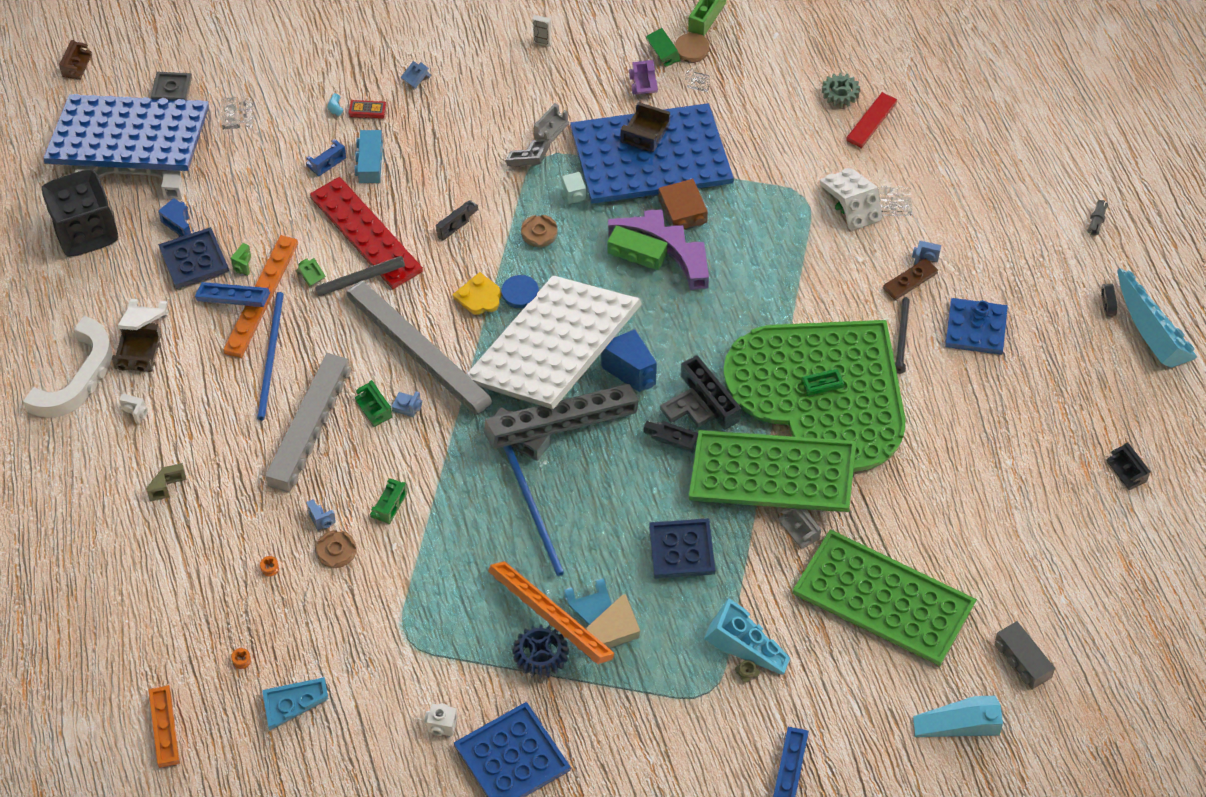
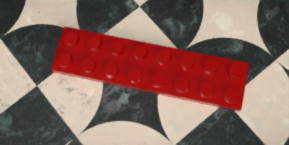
M340 176L310 193V198L371 266L399 256L403 257L404 267L380 275L392 290L423 272V267Z

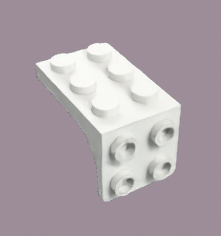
M846 168L842 172L829 174L825 178L820 179V186L840 201L850 230L870 225L882 219L878 187L854 169Z

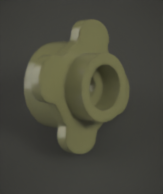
M745 660L735 667V672L740 674L741 680L745 683L749 682L751 678L760 675V670L756 669L755 663L750 660Z

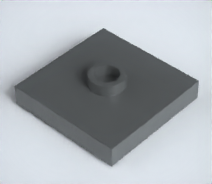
M156 72L151 99L159 100L166 98L173 101L178 99L186 101L190 90L192 74Z

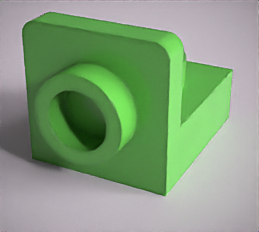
M242 243L231 257L234 271L246 276L250 274L248 263L251 260L249 245Z
M307 258L298 264L296 272L302 275L309 287L325 279L326 276L315 258L311 260Z

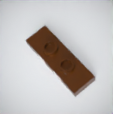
M925 258L884 284L883 289L896 301L938 274V269Z

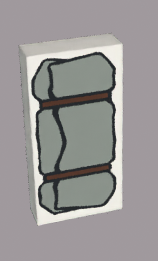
M534 15L532 19L533 43L550 47L552 43L551 19Z

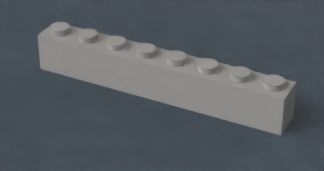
M326 353L265 475L269 487L290 493L292 487L296 486L300 470L305 468L306 458L308 454L312 453L314 442L321 435V427L323 423L327 422L329 411L331 408H334L338 393H341L343 390L345 378H348L350 375L351 367H349L348 358Z

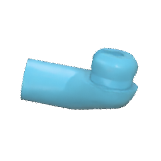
M334 93L327 108L332 114L340 116L343 113V108L338 104L341 97Z

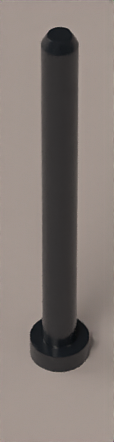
M908 297L902 299L895 362L897 374H902L906 371L904 353L910 303Z

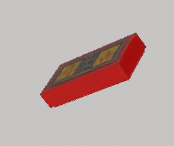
M351 100L349 117L384 119L386 102Z

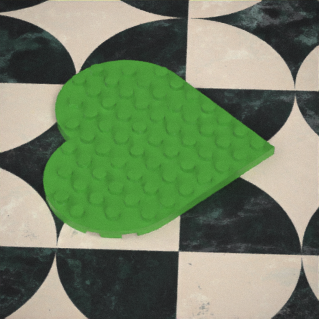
M887 320L761 326L752 329L750 333L744 336H740L732 344L731 349L726 355L723 368L725 387L742 410L752 417L772 424L789 425L792 437L856 441L854 472L877 467L890 459L898 450L904 436L906 421ZM834 369L839 370L844 382V388L807 396L804 384L801 382V377Z

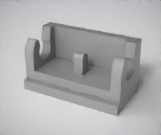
M554 103L534 124V138L537 140L549 139L551 144L569 125L567 111L564 110L561 114L559 105Z
M785 508L781 511L783 515L779 517V522L801 550L820 539L821 528L806 509Z

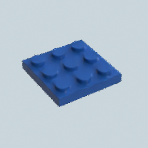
M951 298L945 347L1002 355L1008 305L989 303L990 310L993 312L992 316L976 319L974 311L971 310V305L976 304L978 301Z

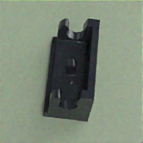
M1128 442L1111 452L1112 456L1107 458V463L1129 491L1148 481L1151 471Z

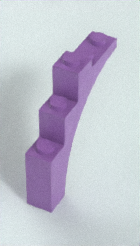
M662 210L644 211V217L608 219L609 237L617 225L667 242V254L682 268L687 278L689 289L709 288V273L704 242L685 243L683 226L665 227Z

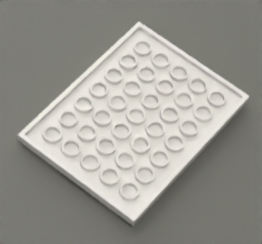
M552 276L537 293V296L527 304L466 375L482 388L554 409L642 305L640 298Z

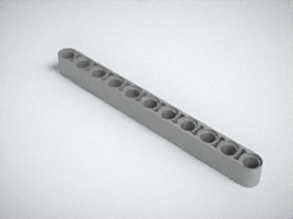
M361 280L346 291L348 298L355 306L474 415H478L492 404L490 396L364 281Z

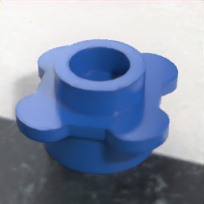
M981 300L971 305V310L974 311L976 319L991 317L993 314L990 310V304L986 301Z

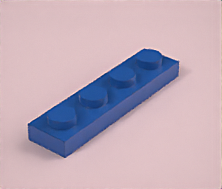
M201 282L195 298L197 301L264 307L270 291L264 287Z
M788 726L773 797H796L809 730Z

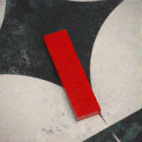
M881 92L849 133L846 141L863 148L896 105L897 99Z

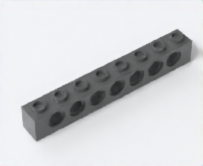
M630 384L561 400L554 409L536 406L485 419L484 434L492 449L635 414L637 413L639 399Z

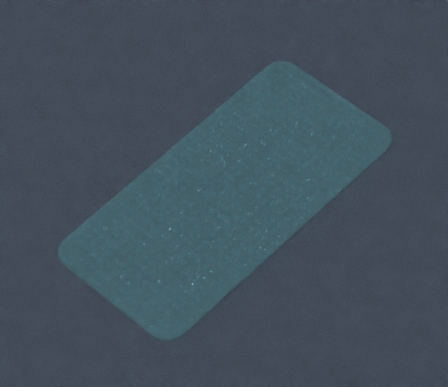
M554 153L544 157L541 164L531 165L524 179L495 284L502 291V285L508 278L515 275H526L537 282L540 291L552 276L640 298L642 305L615 337L633 329L637 331L657 362L656 385L651 389H645L640 392L632 388L639 399L637 413L550 435V446L538 461L512 448L564 571V574L559 577L556 576L504 448L492 449L484 434L485 419L494 417L501 407L507 411L516 412L541 405L486 388L482 389L490 396L492 404L478 415H474L461 403L402 611L403 631L407 640L417 650L436 657L523 672L522 669L517 668V663L513 660L514 654L512 649L514 641L518 640L519 633L524 634L525 628L530 631L532 625L535 628H539L540 624L543 625V628H547L549 623L488 572L490 565L505 561L585 629L589 625L568 606L564 590L573 588L576 599L598 593L595 587L596 580L604 578L611 603L613 604L619 597L626 594L640 628L638 639L609 648L615 653L613 659L601 664L593 662L590 657L564 637V640L568 642V660L564 663L563 669H558L557 675L551 672L550 677L674 699H695L709 694L720 684L726 671L729 653L721 651L706 641L704 637L710 623L728 598L739 604L757 506L689 501L696 445L692 453L656 441L650 435L643 433L646 421L656 424L657 422L662 423V421L670 423L660 410V405L690 389L681 378L682 362L698 355L726 389L723 379L725 358L732 344L740 336H744L750 333L752 329L761 326L792 324L812 220L811 207L805 197L789 187L734 179L733 184L698 188L708 210V221L703 225L684 229L685 243L704 242L709 273V288L690 290L682 268L669 254H667L660 269L656 270L607 253V241L610 238L608 236V219L644 217V211H663L658 200V194L591 204L578 155ZM580 172L586 187V200L568 204L562 187V176ZM663 211L664 226L669 227V222ZM533 215H547L557 224V238L548 246L533 247L522 238V223ZM501 296L498 309L486 314L472 367L523 309L508 306ZM600 353L562 400L626 385V383L602 369ZM742 409L741 421L726 430L721 427L715 418L697 427L687 414L671 423L697 433L699 430L763 435H771L773 425L772 423L752 417ZM709 518L716 570L715 575L654 579L649 522ZM552 644L551 650L552 653L555 655L557 653V649ZM526 648L524 654L527 658H530L529 649Z

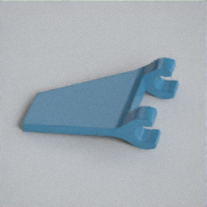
M604 578L596 580L595 587L598 593L576 599L573 588L564 590L568 606L588 625L612 605Z

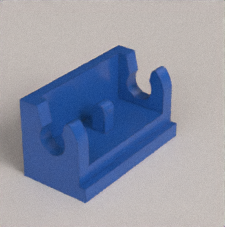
M336 139L331 141L333 143L331 148L313 159L311 156L306 158L308 160L306 166L318 177L347 158L345 146Z

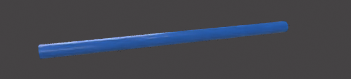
M282 292L276 293L257 419L261 421L265 420L284 298V293Z
M511 445L504 446L503 448L556 576H562L564 571Z

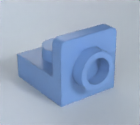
M413 61L401 78L416 89L425 76L430 78L431 74L428 72L429 68L421 62L417 64Z
M919 241L918 248L914 247L912 258H915L914 265L919 263L920 258H927L929 261L938 262L941 245Z
M416 391L414 396L399 392L392 405V411L414 417L416 412L420 411L422 407L420 392Z
M314 499L306 502L308 514L317 530L329 528L332 524L336 523L333 510L324 513L321 505L317 506Z

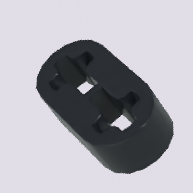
M1102 284L1101 297L1104 313L1106 316H1115L1117 314V301L1113 284Z

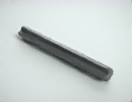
M399 256L317 285L315 287L317 295L322 296L356 284L361 280L364 281L404 267L405 262L403 257Z

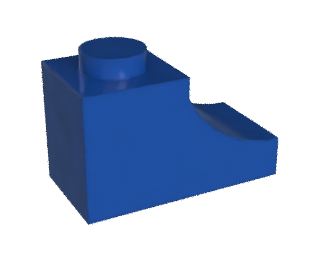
M173 198L158 210L160 221L181 237L191 234L189 224L186 223L189 219L188 207L184 202H179Z

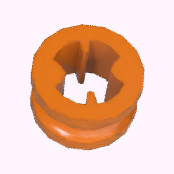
M273 556L264 557L260 562L261 572L268 577L276 575L279 571L277 559ZM270 564H273V568L269 567V569H266V565L270 566Z
M245 648L234 650L231 655L233 665L237 669L247 668L251 664L249 651ZM239 656L242 657V658L245 657V660H244V661H242L241 659L238 660V657H239Z

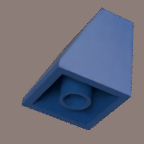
M635 329L614 337L601 352L602 369L624 383L630 384L638 392L651 389L656 385L657 362Z

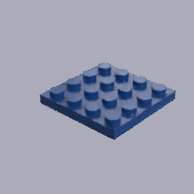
M527 701L453 742L455 749L487 797H526L571 771V766Z

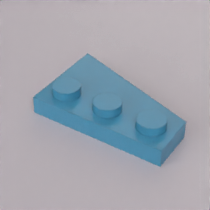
M325 677L262 690L269 731L328 700Z

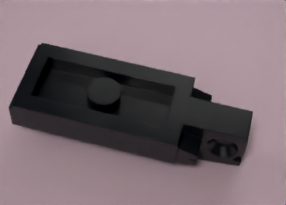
M469 200L446 218L439 221L435 225L437 237L444 241L468 223L469 217L478 211V205Z
M646 421L643 433L650 435L656 441L692 453L696 445L697 432L662 421V423L657 422V424Z

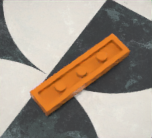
M170 686L148 689L158 767L180 764Z

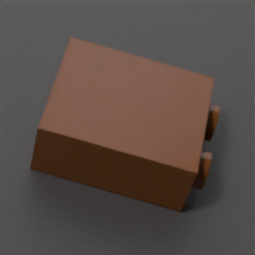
M694 179L659 188L658 200L670 226H683L686 229L707 223L708 210Z

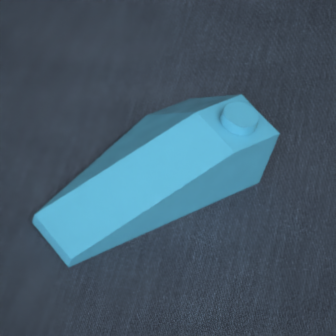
M728 598L710 623L704 639L721 651L744 660H750L756 665L783 675L790 657L773 639L769 640L762 632L763 628L760 624L756 625L748 617L750 613Z
M973 696L913 716L915 737L1000 736L1003 726L1001 705L996 696Z

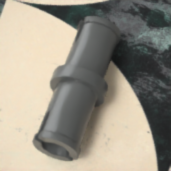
M1104 200L1097 201L1095 210L1090 216L1091 222L1087 229L1088 233L1091 232L1090 235L1097 236L1101 224L1105 221L1108 203H1105Z

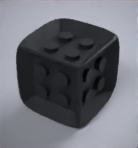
M94 170L78 171L51 180L42 186V195L46 208L52 218L53 227L60 246L67 257L92 252L118 240V231L113 214L109 208L101 181Z

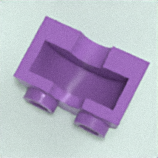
M654 61L632 62V69H629L630 80L633 79L634 84L631 85L632 94L657 93L658 86L655 78Z

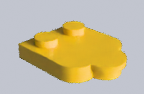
M479 272L452 295L454 300L472 314L479 315L485 311H496L499 307L502 293L497 284Z

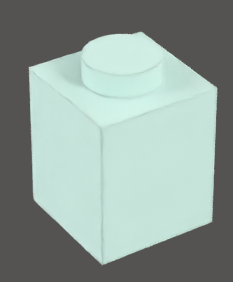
M580 172L562 176V187L568 204L586 200V187Z

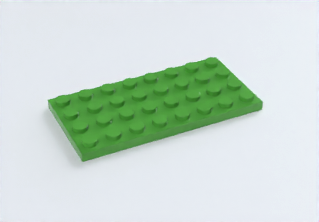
M699 430L689 501L849 512L856 441Z
M831 529L817 549L792 593L940 667L977 599Z

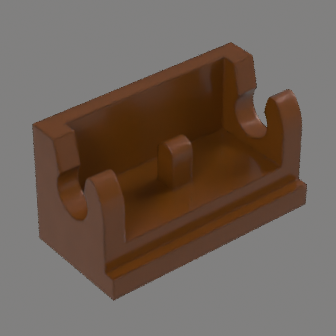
M74 40L70 41L59 64L62 77L81 80L92 57V51L82 49L87 48V44Z

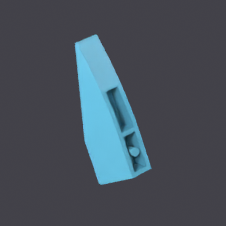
M1119 268L1117 273L1121 290L1133 322L1161 364L1172 368L1196 359L1197 355L1194 353L1195 348L1183 338L1185 336L1184 333L1172 324L1146 293L1144 287L1135 280L1136 276L1129 270L1125 271Z

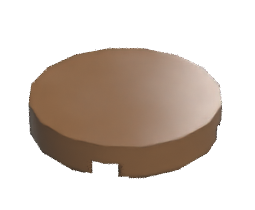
M698 33L683 34L675 42V47L679 52L681 60L685 61L686 59L690 60V62H698L708 55L709 42L703 35Z
M533 215L522 223V238L533 247L548 246L557 238V224L547 215Z
M332 530L319 538L316 554L323 565L330 568H341L348 565L354 559L356 543L349 533Z

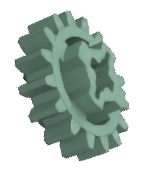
M839 73V76L832 74V78L827 76L822 86L823 98H828V103L834 102L833 106H836L837 103L841 107L845 103L847 106H850V101L855 103L856 99L859 98V81H854V76L849 78L848 74L842 76V73Z

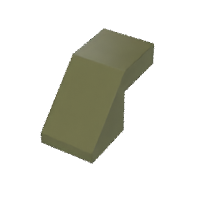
M183 463L166 466L159 471L146 488L150 502L170 497L167 484L187 480Z

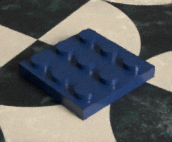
M211 227L158 244L176 289L229 272L228 265Z
M709 518L649 522L654 579L715 575L716 570Z

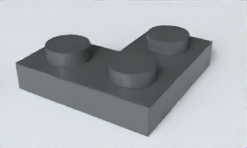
M549 139L532 140L527 150L510 151L506 158L507 166L520 167L522 165L536 166L541 164L550 147Z
M693 388L660 405V410L670 423L686 414L697 427L714 419V413Z

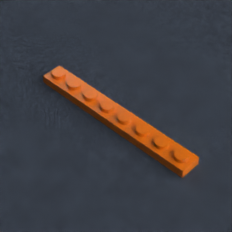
M280 235L255 287L268 288L270 291L269 297L264 307H244L223 349L224 354L238 358L243 357L298 246V239Z
M503 561L490 565L488 572L497 581L506 586L510 592L514 593L523 603L532 608L536 614L545 619L550 626L570 640L579 650L590 657L593 662L601 664L613 659L615 653L509 564Z

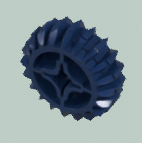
M540 624L539 628H535L532 625L530 631L525 628L524 634H518V640L514 641L512 653L514 654L513 660L517 663V668L522 669L524 675L530 672L531 678L537 674L538 678L541 679L544 674L549 678L551 672L557 675L558 669H563L564 663L568 660L569 649L568 642L564 640V636L559 634L558 630L554 629L551 631L550 625L547 628H543V625ZM552 644L557 649V653L555 655L552 653L551 650ZM526 648L529 649L530 658H527L524 654Z

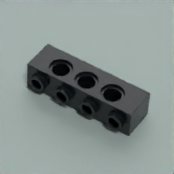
M698 355L681 363V378L689 388H693L714 413V418L724 430L741 421L742 408Z

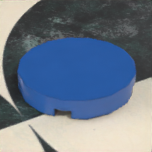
M515 275L508 278L502 285V298L508 306L523 309L537 296L539 287L533 278L526 275Z

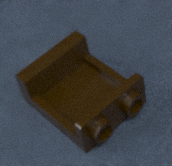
M638 102L636 104V112L627 126L623 125L621 128L620 142L654 153L670 126V112Z
M149 323L138 330L120 329L121 337L117 353L112 356L114 368L121 371L152 372L161 339L159 324Z

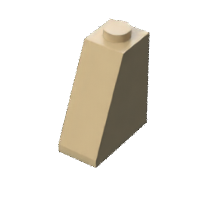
M626 594L619 597L586 628L608 648L638 639L640 636V628Z

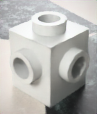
M442 703L438 705L432 704L430 711H426L424 718L428 732L436 736H453L458 719L457 708L449 707Z

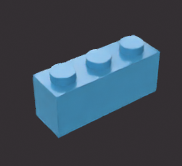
M360 130V138H356V146L359 148V151L355 153L356 162H358V165H355V176H358L359 183H381L382 130Z

